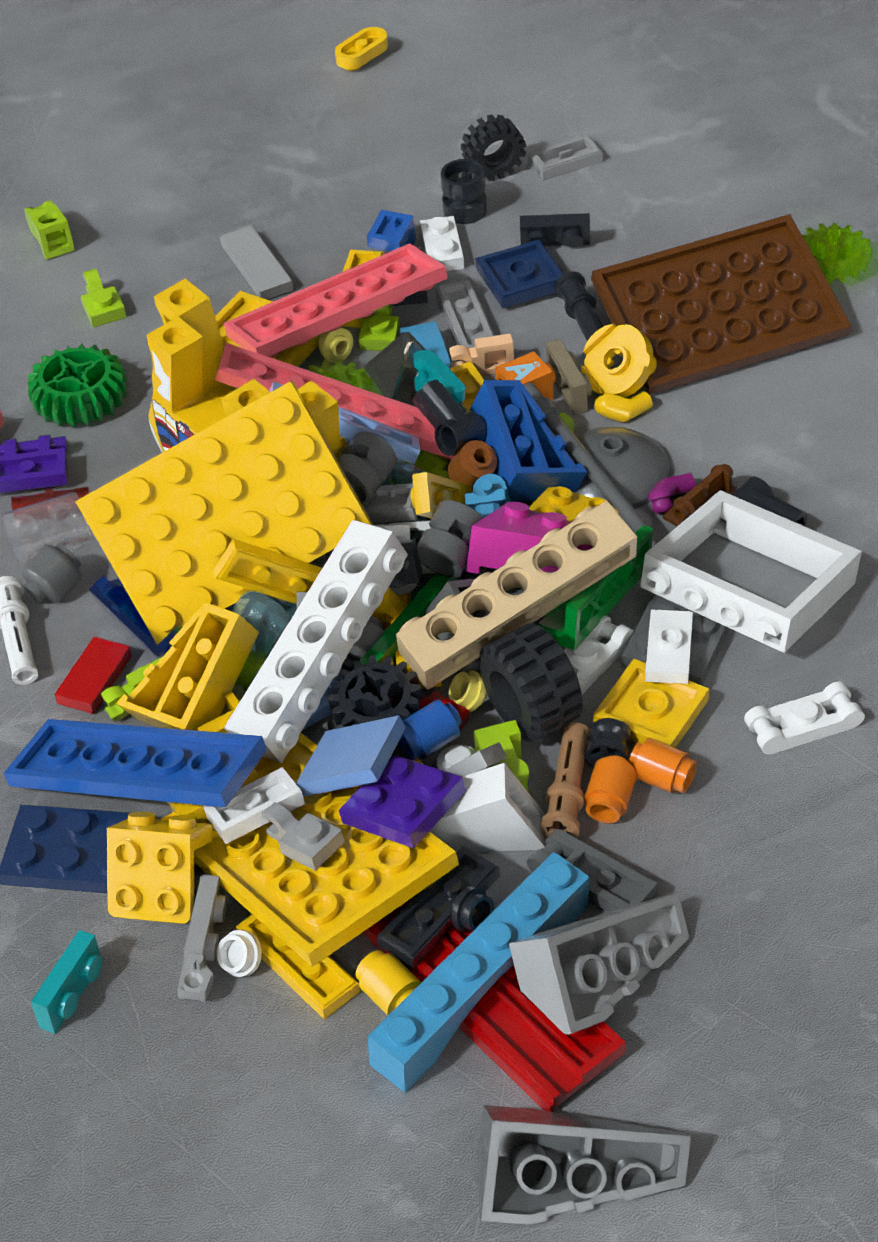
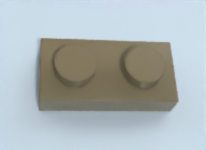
M560 339L546 342L547 363L552 366L555 372V385L574 416L588 412L587 396L592 394L588 376L580 373L574 353L572 351L568 352Z

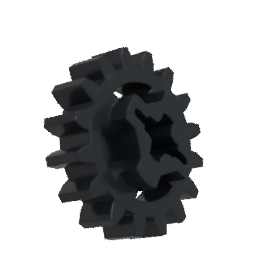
M370 655L366 665H362L356 659L353 661V671L349 672L348 670L341 669L339 671L341 682L334 681L330 684L333 695L328 696V701L336 725H342L343 727L398 715L403 721L421 709L419 702L423 701L421 685H419L416 672H409L407 663L404 661L394 666L392 656H387L383 663H377L375 656Z

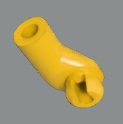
M644 391L630 399L607 393L596 399L594 407L599 415L624 423L652 408L653 401L651 396Z

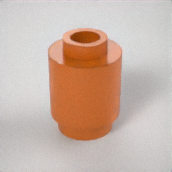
M647 738L643 744L637 743L629 758V763L637 771V780L672 794L675 791L683 794L686 793L697 769V761L689 758L688 752L652 738Z
M609 756L601 758L595 763L584 797L586 813L592 819L610 824L617 822L620 816L626 813L637 779V771L628 760L620 756Z

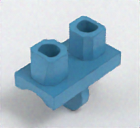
M496 474L481 476L473 486V493L465 494L466 506L475 510L482 518L505 503L512 502L508 496V488L505 481Z

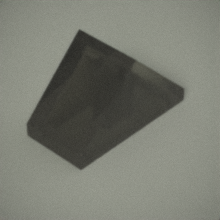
M405 332L363 367L385 397L413 406L414 402L412 400L417 392L415 390L414 378L418 375V369L414 368L413 355L417 351L426 349L410 332Z

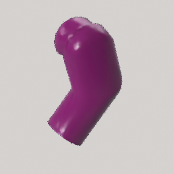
M692 473L659 480L648 494V502H652V511L656 514L669 511L674 506L671 500L672 496L686 494L696 486Z

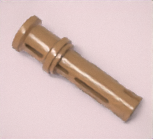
M570 722L562 729L563 735L557 760L554 784L548 787L545 793V803L548 806L547 813L540 821V831L546 838L555 829L562 830L563 826H566V829L563 830L575 838L579 835L580 823L577 820L578 811L584 806L585 797L580 784L589 739L588 727L579 722Z

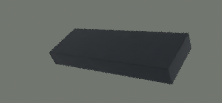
M462 846L456 852L459 865L416 894L376 936L378 946L412 968H415L454 926L451 907L456 896L470 886L478 887L486 892L500 877L499 866L469 848Z

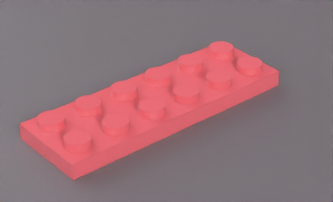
M409 243L224 323L227 336L242 348L274 358L279 352L287 348L306 344L311 338L324 332L336 331L349 321L368 317L381 307L400 303L405 297L413 293L432 289L436 283L448 279L446 267Z

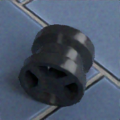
M603 718L593 722L589 730L590 743L586 747L585 759L588 764L594 768L597 760L609 756H620L629 760V750L627 748L632 741V730L623 721L613 718Z

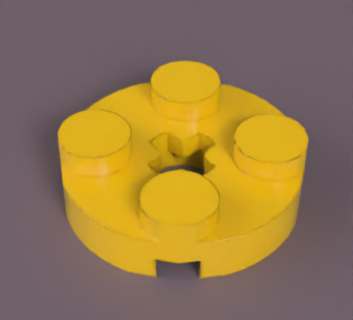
M610 324L597 330L587 341L583 350L586 357L584 366L581 365V374L588 376L591 389L600 395L610 393L626 398L644 385L649 375L655 371L657 361L653 356L652 345L644 333L631 325L616 326L615 324ZM614 355L623 356L621 365L618 368L611 369L614 365V360L612 359Z

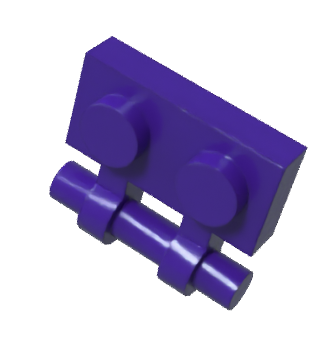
M48 434L38 436V440L18 442L17 439L5 440L4 444H0V493L68 484L66 455L68 445L66 436L51 438V435Z

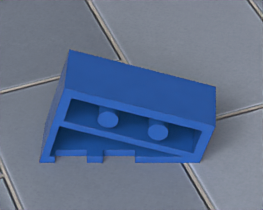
M484 380L469 410L470 412L477 413L485 423L487 436L484 442L494 450L497 457V466L492 474L500 476L505 481L511 501H536L548 487L561 486L576 492L587 471L581 463L575 464L564 449L567 444L561 435L554 436L545 424L546 415L521 381Z

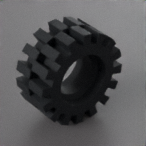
M491 114L487 115L486 122L482 117L476 120L479 124L476 128L472 124L469 126L468 130L471 134L464 133L462 139L465 143L461 144L463 152L461 154L464 159H472L482 164L485 169V178L487 177L489 181H495V175L499 179H504V172L508 171L510 175L515 172L512 167L514 164L518 167L522 164L519 157H525L526 151L524 147L527 146L523 139L524 137L509 118L505 119L503 115L499 114L495 118ZM503 140L502 145L497 151L484 155L486 149L492 143Z

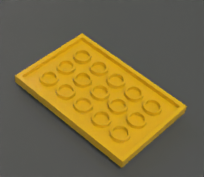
M293 380L75 501L157 645L174 637L204 602L225 609L256 592L215 578L213 569L233 539L309 563L335 549L352 520L373 526Z
M300 733L297 743L290 749L282 764L262 757L254 769L262 778L283 767L296 783L317 745ZM362 785L303 796L305 804L290 811L298 821L307 813H310L342 829L345 843L316 871L281 854L278 840L270 837L266 831L273 824L271 821L225 844L213 827V842L194 851V863L208 875L219 876L220 886L311 967L321 962L459 865L456 851L430 831L415 848H411L343 824L339 809ZM172 812L161 820H169V817L175 816V813Z

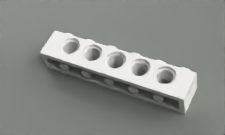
M352 520L225 725L224 729L228 733L262 736L267 748L262 757L282 764L290 749L297 743L299 734L311 714L318 708L320 699L331 681L338 675L342 663L354 643L361 637L363 628L372 613L381 604L383 596L395 575L402 569L408 554L393 531Z

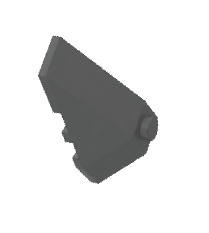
M483 1105L478 1147L479 1218L485 1222L533 1225L548 1221L547 1217L574 1210L580 1213L594 1209V1205L622 1198L632 1200L683 1187L686 1185L691 1135L689 1133L543 1110Z

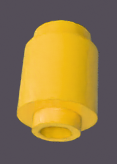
M376 950L368 954L360 962L355 973L356 978L359 980L360 989L387 1016L422 983L393 954H385L382 950Z

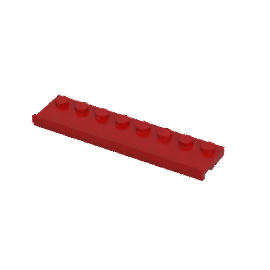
M411 899L362 932L385 954L389 952L378 946L376 936ZM453 926L415 968H412L400 959L398 960L423 982L471 933L461 932ZM514 965L482 996L459 1026L544 1111L554 1112L557 1106L626 1053V1042L604 1021L572 1034H564L520 990Z

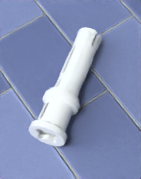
M13 576L0 577V629H2L11 667V677L15 684L27 685L38 678V670L35 666L26 628L30 614L27 605L22 602L21 597L24 592L22 582ZM6 587L9 588V596L6 595Z

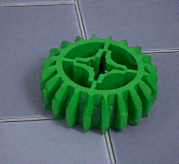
M83 343L78 348H70L67 345L66 350L58 351L54 349L52 356H41V363L33 365V372L28 374L29 390L27 392L37 415L43 416L46 422L55 421L58 427L69 423L72 428L77 423H85L88 427L89 421L97 420L102 422L103 415H114V408L122 406V399L127 396V377L118 356L111 355L109 349L99 350L97 345L85 348Z

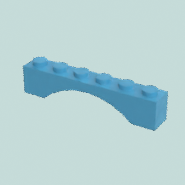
M553 852L367 1036L369 1065L406 1093L437 1062L456 1030L482 996L514 965L509 943L573 923L588 907L590 876Z

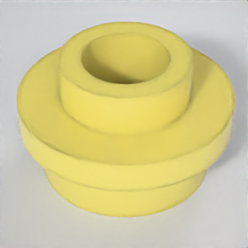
M341 327L336 331L322 333L318 340V347L326 360L332 363H339L345 360L351 353L353 337L347 329Z
M476 671L458 673L453 678L449 687V699L466 708L470 713L482 705L487 695L481 673Z

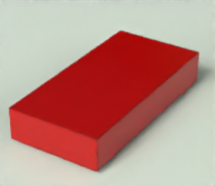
M94 636L55 692L57 704L94 714L103 700L101 693L107 688L112 687L132 657L130 646Z

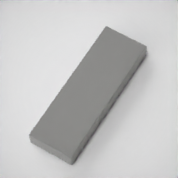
M252 225L220 235L221 246L258 297L268 300L293 291L291 278Z
M470 280L436 287L438 301L457 345L474 348V339L495 336Z

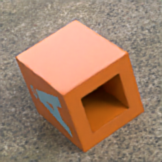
M534 351L495 367L496 380H520L523 385L533 383L545 398L554 400L553 384L556 382L555 372L552 366L547 362L544 363Z

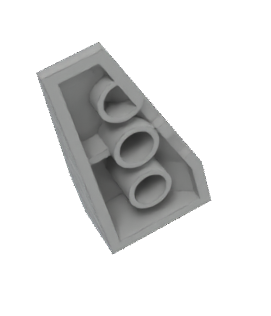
M673 893L543 931L511 942L509 947L520 990L564 1034H572L605 1021L614 1012L613 1006L624 996L632 995L640 987L638 982L650 970L659 968L689 939V934L678 893Z

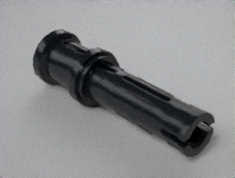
M576 271L567 272L558 278L554 289L557 296L565 302L566 314L577 321L584 337L588 341L604 325L595 310L596 299L594 295L585 288L586 281L584 276Z

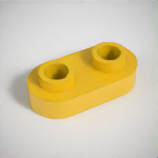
M367 27L355 33L336 46V64L347 71L358 70L361 66L387 50V31L380 27Z

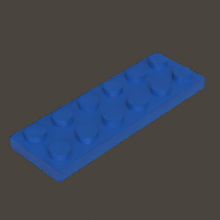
M48 719L3 774L8 785L11 787L227 807L267 751L263 737L257 735Z

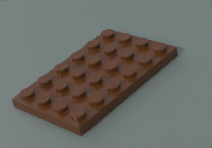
M791 214L592 271L591 281L612 323L616 326L627 324L635 327L647 336L652 345L653 356L656 358L657 366L643 385L649 395L849 335L852 327Z

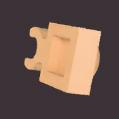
M511 334L474 339V348H468L463 345L449 348L452 361L461 360L451 362L452 367L471 361L481 376L496 374L495 367L514 360Z

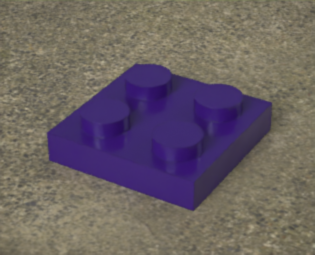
M392 754L378 782L362 785L339 809L343 824L415 848L463 795L466 788L463 777Z

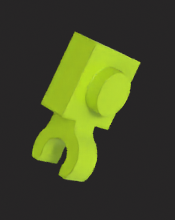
M96 268L82 272L87 283L85 288L88 294L81 295V300L92 327L127 318L125 307L115 287L111 286L104 289Z
M390 304L375 310L374 315L363 318L359 335L360 350L396 351L400 321L399 316H392L393 307H390Z

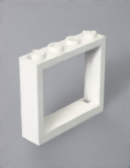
M720 490L645 553L640 587L785 653L855 584L862 551ZM715 533L817 579L787 608H784L681 561ZM779 633L782 634L781 640L775 638Z

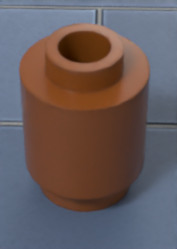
M475 440L466 443L448 465L449 479L470 485L473 489L477 479L483 475L492 474L496 469L497 457L494 450L482 441Z

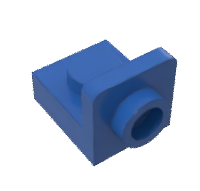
M381 210L367 235L368 247L391 252L405 246V244L410 243L414 245L416 241L414 216Z

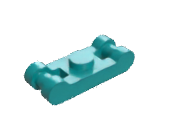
M420 350L415 352L413 363L414 368L418 369V375L414 378L415 390L419 391L426 383L437 379L466 413V409L462 406V402L466 398L465 385L433 351Z

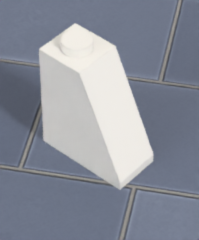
M505 763L463 776L466 791L430 830L432 834L456 852L462 846L474 852L539 850L545 847V836L540 831V821L544 816V812Z

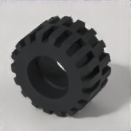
M534 623L525 624L481 649L479 665L486 692L504 722L516 720L523 740L536 742L580 717V713L583 711V697L577 674L562 647L542 627L536 626Z

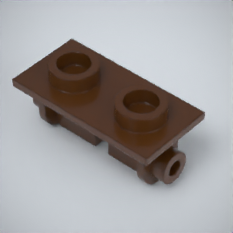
M727 464L715 465L711 469V473L699 485L697 484L684 497H678L674 501V506L663 515V519L675 526H679L720 490L731 494L737 489V487L732 485V476L734 474L732 468Z

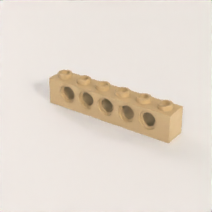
M607 500L597 507H588L580 512L575 521L562 529L555 528L549 531L539 544L527 551L521 550L513 554L501 568L493 573L486 572L478 576L471 586L458 595L452 594L442 599L433 611L422 618L414 617L407 621L400 631L396 633L399 653L413 672H416L417 677L425 688L429 690L480 657V651L484 646L525 624L535 622L636 557L637 536ZM581 544H589L594 548L583 551L576 547ZM546 566L559 568L558 571L553 573H547L541 569ZM511 588H521L524 590L519 595L506 593ZM477 610L489 612L487 616L482 618L471 615ZM443 632L454 634V637L449 640L443 641L435 638Z

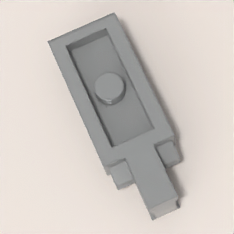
M203 875L200 878L184 947V961L177 988L178 998L180 999L185 998L206 1002L213 985V973L206 965L207 961L215 962L219 934L214 933L216 922H224L227 909V896L220 895L219 876Z

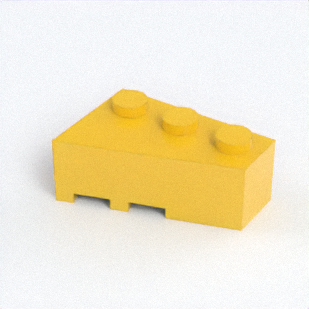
M204 602L169 642L172 647L155 666L151 663L143 672L145 678L129 696L124 694L117 701L116 705L137 720L158 728L198 731V727L220 717L226 704L224 695L232 691L259 631L240 614Z

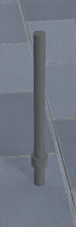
M533 383L525 384L524 387L546 415L545 424L555 436L561 435L567 444L565 446L567 451L577 463L583 465L587 471V476L607 501L618 511V514L629 528L635 533L642 525L648 526L559 416L560 410L550 398H545Z

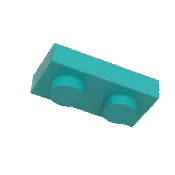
M80 929L78 930L31 1000L39 1028L56 1034L64 1020L69 1019L74 1014L79 997L89 982H94L99 976L103 960L95 935Z

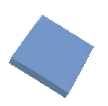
M400 716L325 731L296 782L303 796L378 782L406 728Z

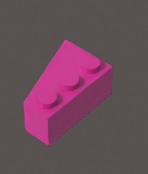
M505 503L472 525L466 572L479 574L481 566L499 569L516 552L531 549L539 544L549 531L555 528L562 529L572 522L568 521L567 517L560 513L546 512L543 514L529 510V506L524 503ZM581 544L576 548L587 551L594 547L589 544ZM546 566L541 570L547 573H553L558 571L559 568L555 566Z

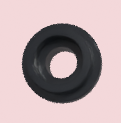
M470 886L465 888L456 896L452 903L451 914L454 927L464 933L473 932L494 911L492 899L487 896L484 890L478 887Z

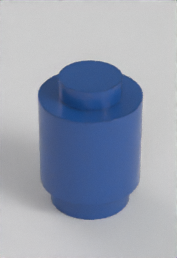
M435 700L403 720L406 728L398 744L411 760H415L420 756L426 758L460 736L459 726L462 725L460 715L450 703L444 705L441 701Z

